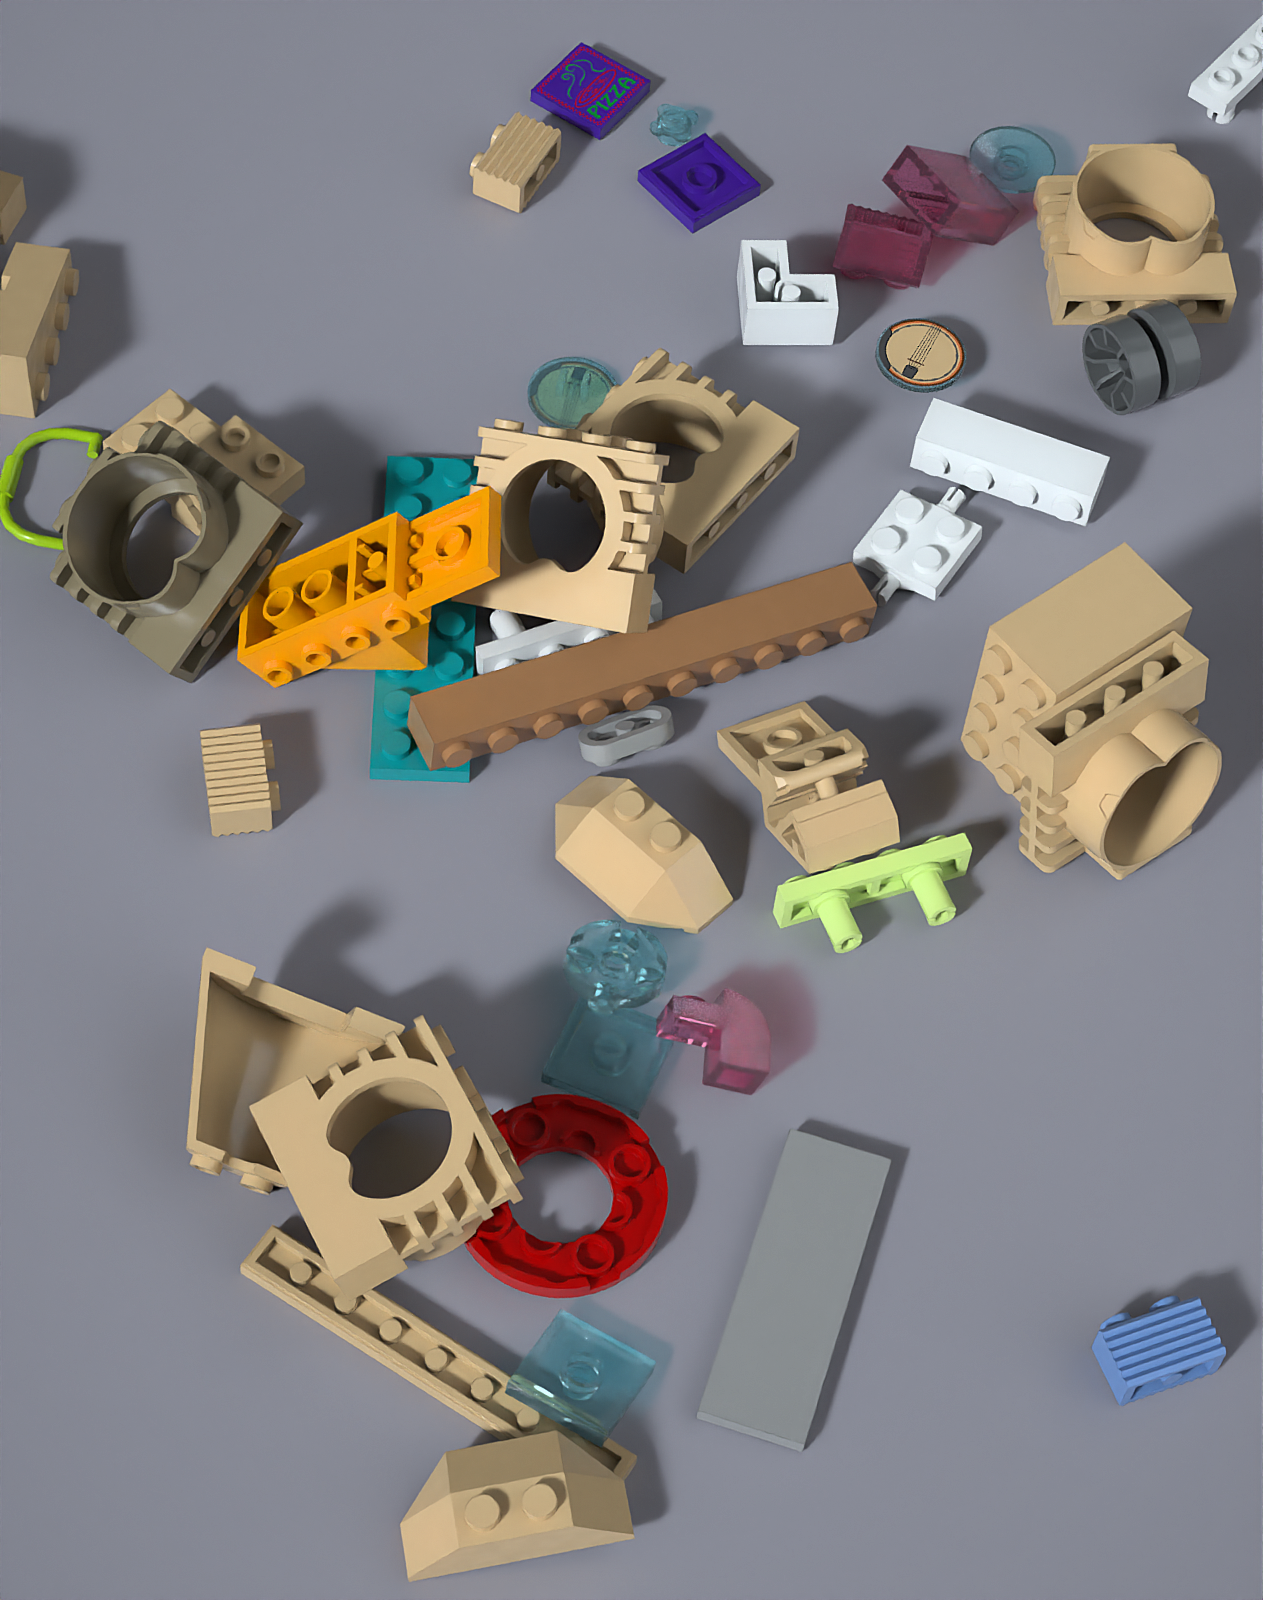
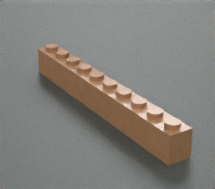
M849 562L649 623L645 633L620 632L411 696L407 726L430 771L446 766L449 768L459 767L470 759L487 753H503L522 742L535 738L547 739L555 736L561 730L576 725L595 724L611 714L627 709L636 711L644 708L650 702L669 696L681 697L690 693L694 688L713 682L725 683L734 679L739 674L754 669H770L783 660L799 655L811 656L821 651L824 647L843 641L846 643L858 641L866 634H869L878 605L853 563Z

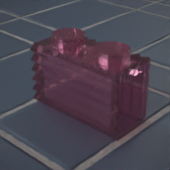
M853 203L848 204L832 267L840 269L842 274L853 279H862L866 276L882 279L887 286L898 290L907 289L909 286L919 288L932 244L934 225L924 223L923 221H916L913 218L907 219L905 216L899 217L896 214L891 215L888 212L882 213L879 210L855 206Z

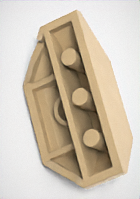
M591 775L555 804V859L626 922L658 928L683 929L687 933L699 934L733 905V897L702 842L630 779Z
M557 1430L446 1451L400 1523L409 1582L635 1539L624 1480Z

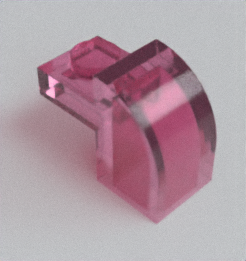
M724 988L713 1004L706 1002L698 996L673 995L657 1017L656 1037L705 1048L702 1085L752 1095L770 1073L771 1035L768 1024L760 1010L749 999L733 990Z

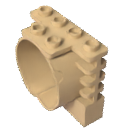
M1092 144L1088 148L1086 160L1078 175H1048L1038 179L1033 205L1034 209L1038 212L1036 222L1038 230L1041 231V248L1045 251L1043 261L1045 269L1048 271L1046 290L1053 325H1092L1119 314L1127 315L1130 310L1159 299H1165L1175 304L1184 313L1190 324L1228 323L1237 291L1229 254L1222 253L1223 239L1217 233L1219 221L1218 216L1214 214L1215 199L1209 176L1201 174L1190 164V161L1178 155L1175 144ZM1112 218L1139 220L1159 229L1171 241H1165L1152 235L1137 242L1119 241L1102 232L1094 224Z
M658 348L649 358L645 356L636 364L632 375L622 385L616 384L606 395L604 403L593 414L590 412L585 414L579 421L576 429L589 431L592 434L632 438V440L649 443H672L690 448L701 454L695 461L694 473L689 479L678 483H661V485H665L664 495H659L664 508V532L656 557L682 574H685L795 458L800 428L755 400L746 408L737 403L736 393L729 389L723 394L714 389L715 381L707 375L703 376L700 380L691 375L692 366L684 361L678 366L674 365L669 361V352ZM557 460L548 468L547 484L555 489L561 485L570 490V498L577 503L582 502L584 499L587 500V505L590 507L599 529L604 533L606 522L605 507L595 482L578 466L567 461Z
M495 418L494 427L479 426L478 436L483 437L481 455H475L474 466H479L477 484L471 485L470 494L491 486L501 495L500 576L453 596L451 601L621 633L647 632L655 574L648 573V566L654 561L662 542L664 508L659 495H664L665 485H661L663 465L668 466L670 456L655 453V443L636 441L622 436L592 434L589 431L538 425V432L534 434L523 432L524 422ZM557 460L567 461L585 471L598 487L605 507L606 522L601 544L589 563L575 572L565 570L554 559H539L533 547L529 529V512L534 491L544 473Z
M1172 631L1020 727L1018 769L1026 776L1022 779L1021 791L1025 796L1021 799L1020 810L1024 816L1020 819V831L1023 835L1019 838V850L1043 872L1052 873L1086 852L1113 877L1122 880L1191 834L1192 824L1204 809L1203 807L1217 785L1221 772L1222 756L1219 747L1194 726L1198 723L1199 711L1195 706L1205 700L1209 659L1177 632Z
M423 1014L413 1019L416 1027L400 1036H397L395 1031L386 1034L387 1043L369 1052L366 1046L356 1051L359 1058L341 1068L336 1062L327 1067L330 1075L312 1084L307 1075H304L249 1106L333 1280L349 1301L408 1269L405 1261H426L453 1251L476 1233V1229L483 1220L485 1221L494 1216L491 1209L511 1199L513 1204L523 1200L516 1183L525 1178L514 1160L515 1158L494 1123L490 1111L464 1066L462 1065L456 1069H453L447 1057L456 1053L443 1027L439 1024L431 1029ZM438 1109L450 1113L452 1136L448 1152L440 1167L427 1181L412 1191L391 1198H368L353 1191L352 1177L354 1169L348 1158L356 1145L369 1131L383 1121L407 1111Z

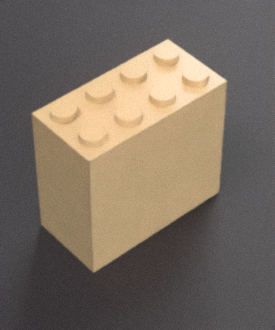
M1126 542L1117 546L989 626L961 736L965 750L974 760L981 761L995 776L998 785L1004 792L1012 794L1021 803V799L1025 796L1021 791V783L1026 775L1018 769L1020 727L1172 631L1177 632L1183 637L1193 608Z

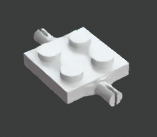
M950 487L938 504L929 503L900 490L853 550V563L874 572L880 578L876 586L870 591L875 602H878V606H885L896 589L899 588L915 591L935 601L979 543L982 537V526L955 514L956 510L966 499L965 494L960 489L956 492V487Z

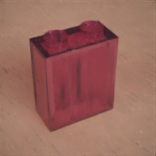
M906 145L882 179L935 237L994 246L1020 212L963 155Z

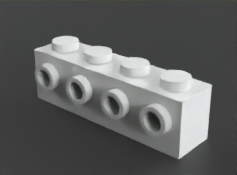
M933 398L916 436L910 467L932 476H939L965 485L970 489L983 491L1012 501L1017 505L1045 512L1061 520L1086 526L1102 487L1110 457Z

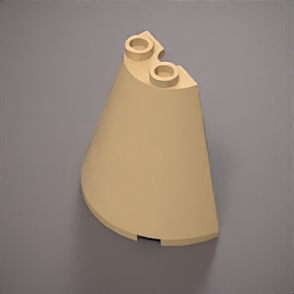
M206 947L201 962L186 1150L193 1155L189 1165L215 1176H220L222 1169L242 1176L241 1186L257 1193L270 1195L273 1186H288L249 1106L304 1075H307L312 1084L330 1075L327 1067L336 1062L341 1068L359 1058L356 1051L365 1046L369 1052L387 1043L386 1034L395 1031L397 1036L403 1034L405 1026L359 1007H355L350 1012L345 1013L254 977L255 966Z

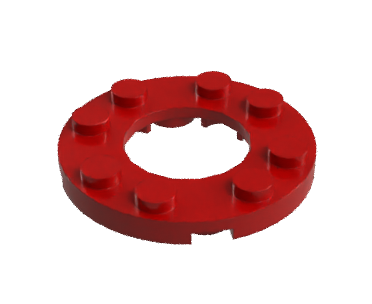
M571 1094L534 1096L529 1103L516 1106L505 1112L502 1108L494 1113L492 1119L509 1146L518 1167L540 1154L556 1151L578 1154L596 1164L606 1176L610 1184L613 1201L611 1213L600 1229L592 1234L581 1236L576 1241L562 1244L558 1241L556 1243L542 1241L522 1229L512 1216L507 1200L491 1209L494 1216L485 1221L483 1220L476 1229V1233L464 1243L473 1258L488 1273L504 1284L525 1293L548 1298H574L591 1295L618 1284L636 1271L649 1257L659 1240L665 1223L668 1204V1183L664 1165L661 1166L656 1153L649 1144L650 1138L643 1129L624 1113L610 1105L591 1098Z

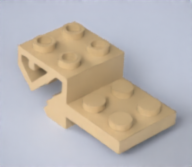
M172 389L167 390L102 441L103 450L110 447L121 454L135 452L144 432L152 428L156 422L163 421L178 430L186 438L197 444L206 453L217 459L225 467L278 505H281L305 485V466L237 415L220 426ZM176 495L165 498L164 500L171 504L172 517L194 534L200 536L202 515L198 497L194 495Z
M805 701L717 731L718 747L761 792L765 827L809 874L831 869L839 863L862 855L876 853L881 848L900 842L898 816L882 779L857 787L856 777L863 774L862 771L868 766L866 760L869 758L865 745L848 728L835 732Z

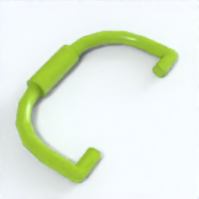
M47 428L30 434L17 444L11 455L5 458L0 475V519L5 529L21 541L39 547L64 550L63 538L39 535L27 531L14 521L9 511L10 503L13 502L23 468V457L28 450L38 443L51 439H68L89 443L87 456L95 459L99 455L103 437L97 432L73 428Z

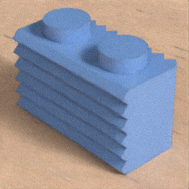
M1178 1296L1163 1298L1149 1308V1313L1135 1318H1131V1315L1127 1312L1114 1315L1100 1325V1330L1091 1347L1119 1406L1135 1402L1138 1399H1144L1148 1395L1153 1396L1157 1392H1163L1168 1388L1173 1389L1177 1385H1183L1188 1381L1192 1382L1197 1378H1203L1207 1374L1212 1375L1218 1370L1226 1355L1225 1346L1221 1344L1220 1336L1216 1334V1329L1211 1324V1319L1207 1316L1206 1309L1202 1306L1201 1298L1198 1296L1184 1301H1180Z

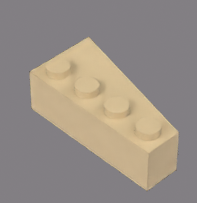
M16 242L1 277L2 290H0V414L35 418L39 401H46L50 388L48 369L50 365H56L60 352L59 330L65 331L67 329L70 314L69 303H67L69 296H76L79 285V270L72 268L70 249Z

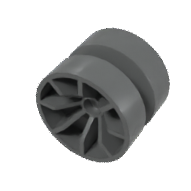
M1159 299L1130 310L1127 315L1119 314L1092 324L1085 331L1082 353L1088 379L1094 392L1105 407L1114 414L1126 415L1152 405L1157 399L1165 400L1191 390L1200 379L1201 355L1193 328L1184 313L1168 300Z

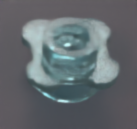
M662 104L657 108L658 117L656 121L651 122L650 131L665 145L681 146L691 139V128L698 123L699 116L693 110L686 111L679 106Z

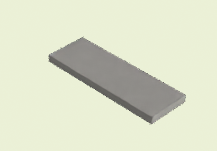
M790 1128L698 1408L697 1419L803 1452L892 1159Z

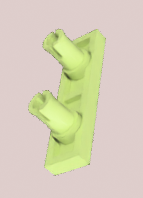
M965 832L950 837L939 835L930 838L919 846L905 850L890 849L881 853L876 858L856 864L854 862H844L828 872L814 876H795L784 884L777 886L773 914L780 929L815 918H821L836 953H845L857 948L862 942L861 939H863L850 908L905 892L914 891L929 925H941L950 921L956 914V907L943 881L966 875L973 848Z

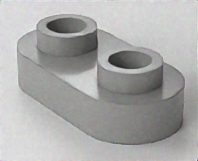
M649 705L642 709L628 711L589 725L578 735L582 758L597 766L606 767L618 763L623 757L642 750L661 748L675 732L672 714L664 706Z

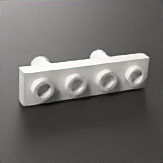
M1263 15L1191 83L1188 96L1207 107V116L1211 120L1217 113L1215 122L1219 124H1227L1232 121L1235 115L1236 104L1263 79Z
M654 589L648 624L662 620V600ZM496 609L490 616V626L498 640L475 647L477 676L620 632L563 621H554L526 630L517 613Z

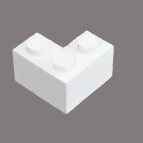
M741 240L737 285L743 345H833L839 310L835 274H790L786 240Z

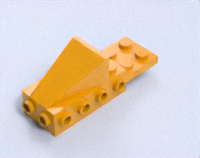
M487 486L412 521H408L398 512H394L273 567L240 613L237 660L274 688L318 669L422 670L426 668L428 663L429 622L431 621V606L500 576L501 495L491 486Z

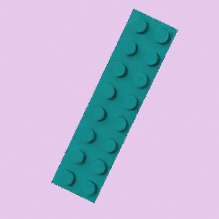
M387 456L384 517L398 512L408 521H412L470 495L471 485L477 484L479 466H474V459ZM451 597L431 606V621L429 622L428 663L426 668L422 670H375L370 779L469 783L470 760L455 768L446 766L433 771L429 770L407 726L411 696L473 678L476 605L451 601Z

